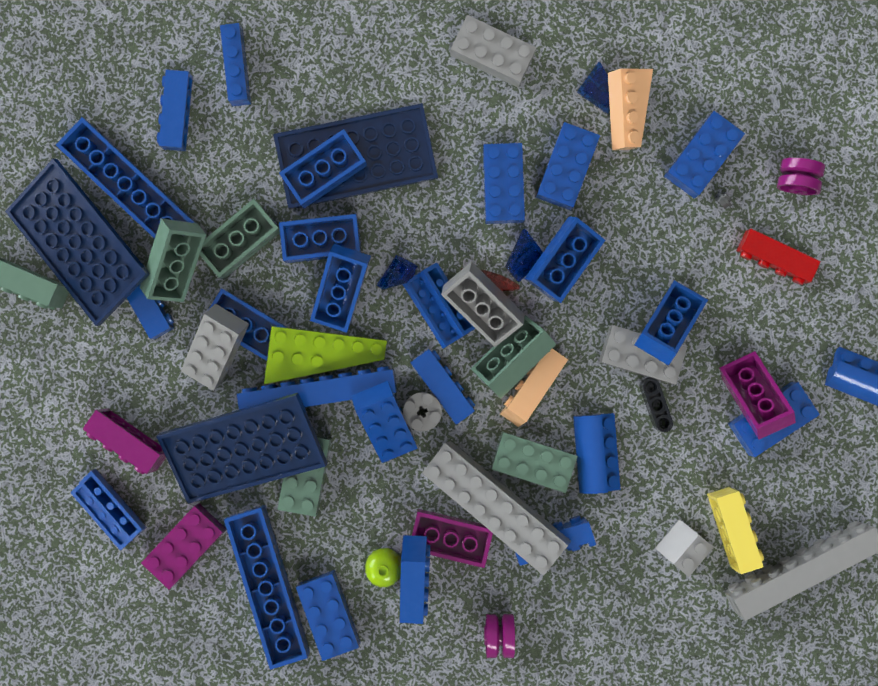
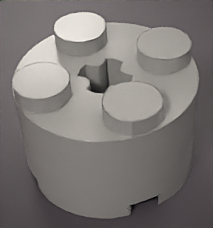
M419 392L413 394L405 402L403 415L408 426L412 429L428 431L439 423L442 408L434 395L427 392ZM420 406L428 409L425 417L417 413L420 410Z

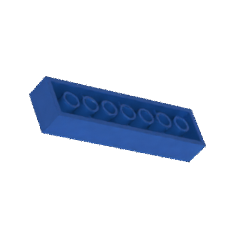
M83 117L56 144L67 157L154 239L161 218L196 223Z
M386 366L377 368V372L371 373V369L360 370L358 375L352 376V372L338 374L339 378L334 379L333 375L319 377V381L315 382L314 378L300 380V384L296 385L295 381L280 383L281 387L277 388L276 384L261 386L262 390L258 391L257 387L242 389V393L237 394L238 406L240 410L297 392L304 407L352 400V395L386 381L389 382L393 393H397L394 369L390 370V367Z
M262 505L226 517L224 519L270 670L308 658L310 654L309 645L266 506Z

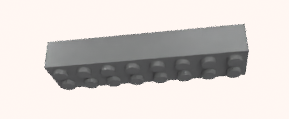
M451 441L446 442L422 472L423 475L543 576L571 542V540Z
M858 521L851 522L845 530H836L830 534L831 537L813 542V546L810 548H801L796 551V555L783 557L779 560L778 564L764 567L761 573L757 575L750 574L745 577V581L729 585L727 587L728 590L724 591L734 612L746 621L878 553V532L876 528Z

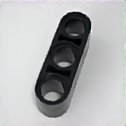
M646 378L640 383V391L652 425L657 431L668 432L673 427V420L660 383L656 379ZM649 381L654 385V389L651 392H648L645 387ZM654 400L660 402V407L657 410L652 408ZM661 418H665L667 422L664 428H660L658 424Z

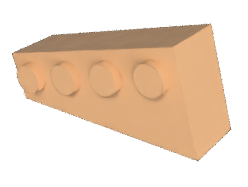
M621 68L608 73L612 150H630L641 147L653 69Z
M551 349L526 374L527 376L524 381H519L515 387L517 391L504 403L505 408L500 415L517 427L526 423L568 359L554 349Z

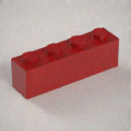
M753 229L745 231L736 252L741 253L740 257L746 260L758 261L757 264L763 268L768 269L770 267L775 269L777 275L783 277L787 275L793 278L792 281L799 285L812 282L821 262Z

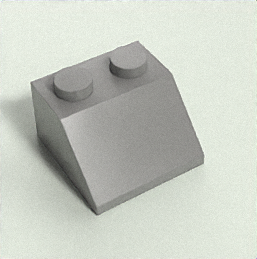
M680 519L655 547L658 552L688 577L714 548Z

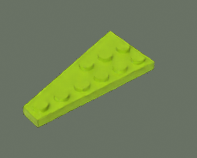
M271 326L264 384L384 360L387 341Z

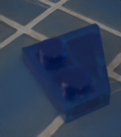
M598 62L577 93L608 114L610 111L608 75L602 64Z
M523 229L505 266L517 282H520L529 273L543 253L527 230Z
M396 255L376 286L384 290L405 284L415 275V270L418 266Z

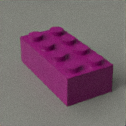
M755 351L719 368L723 382L759 440L796 423L794 410Z
M108 408L95 410L83 427V430L87 432L86 435L90 439L103 443V448L117 453L120 460L125 463L130 462L135 466L134 469L141 474L157 471L166 458L160 444Z
M199 503L183 517L141 564L169 590L227 529Z
M418 509L412 536H427V544H430V555L485 568L493 535L489 529L480 523Z

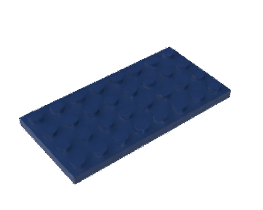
M423 103L273 134L281 171L343 129L367 163L365 168L310 205L438 179ZM283 180L288 209L302 207Z
M52 158L5 211L95 326H100L150 274L58 159Z
M298 392L168 430L156 436L188 504L322 468L328 464Z

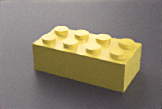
M730 487L708 493L707 496L730 567L740 574L763 568L762 561H764V557L756 545L758 538L750 526L752 520L749 512H746L744 504H746L744 495Z

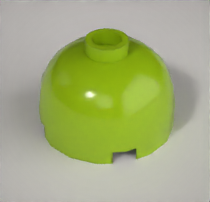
M380 548L373 551L365 563V573L368 580L378 587L394 585L401 577V557L389 548Z

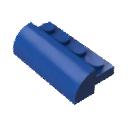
M436 262L402 284L444 349L476 328L441 295L443 285L449 280Z
M838 347L834 355L833 364L827 372L825 385L878 406V362Z
M614 413L573 416L576 455L578 456L579 493L599 494L621 490Z
M97 469L90 471L79 482V485L70 492L120 551L147 528Z

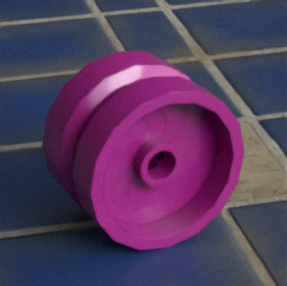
M785 158L781 161L780 172L784 175L778 177L777 189L798 195H818L821 193L822 182L819 178L824 176L825 164L806 158Z
M486 614L484 627L486 658H497L499 646H501L503 658H514L515 623L513 614H503L501 626H499L496 614Z

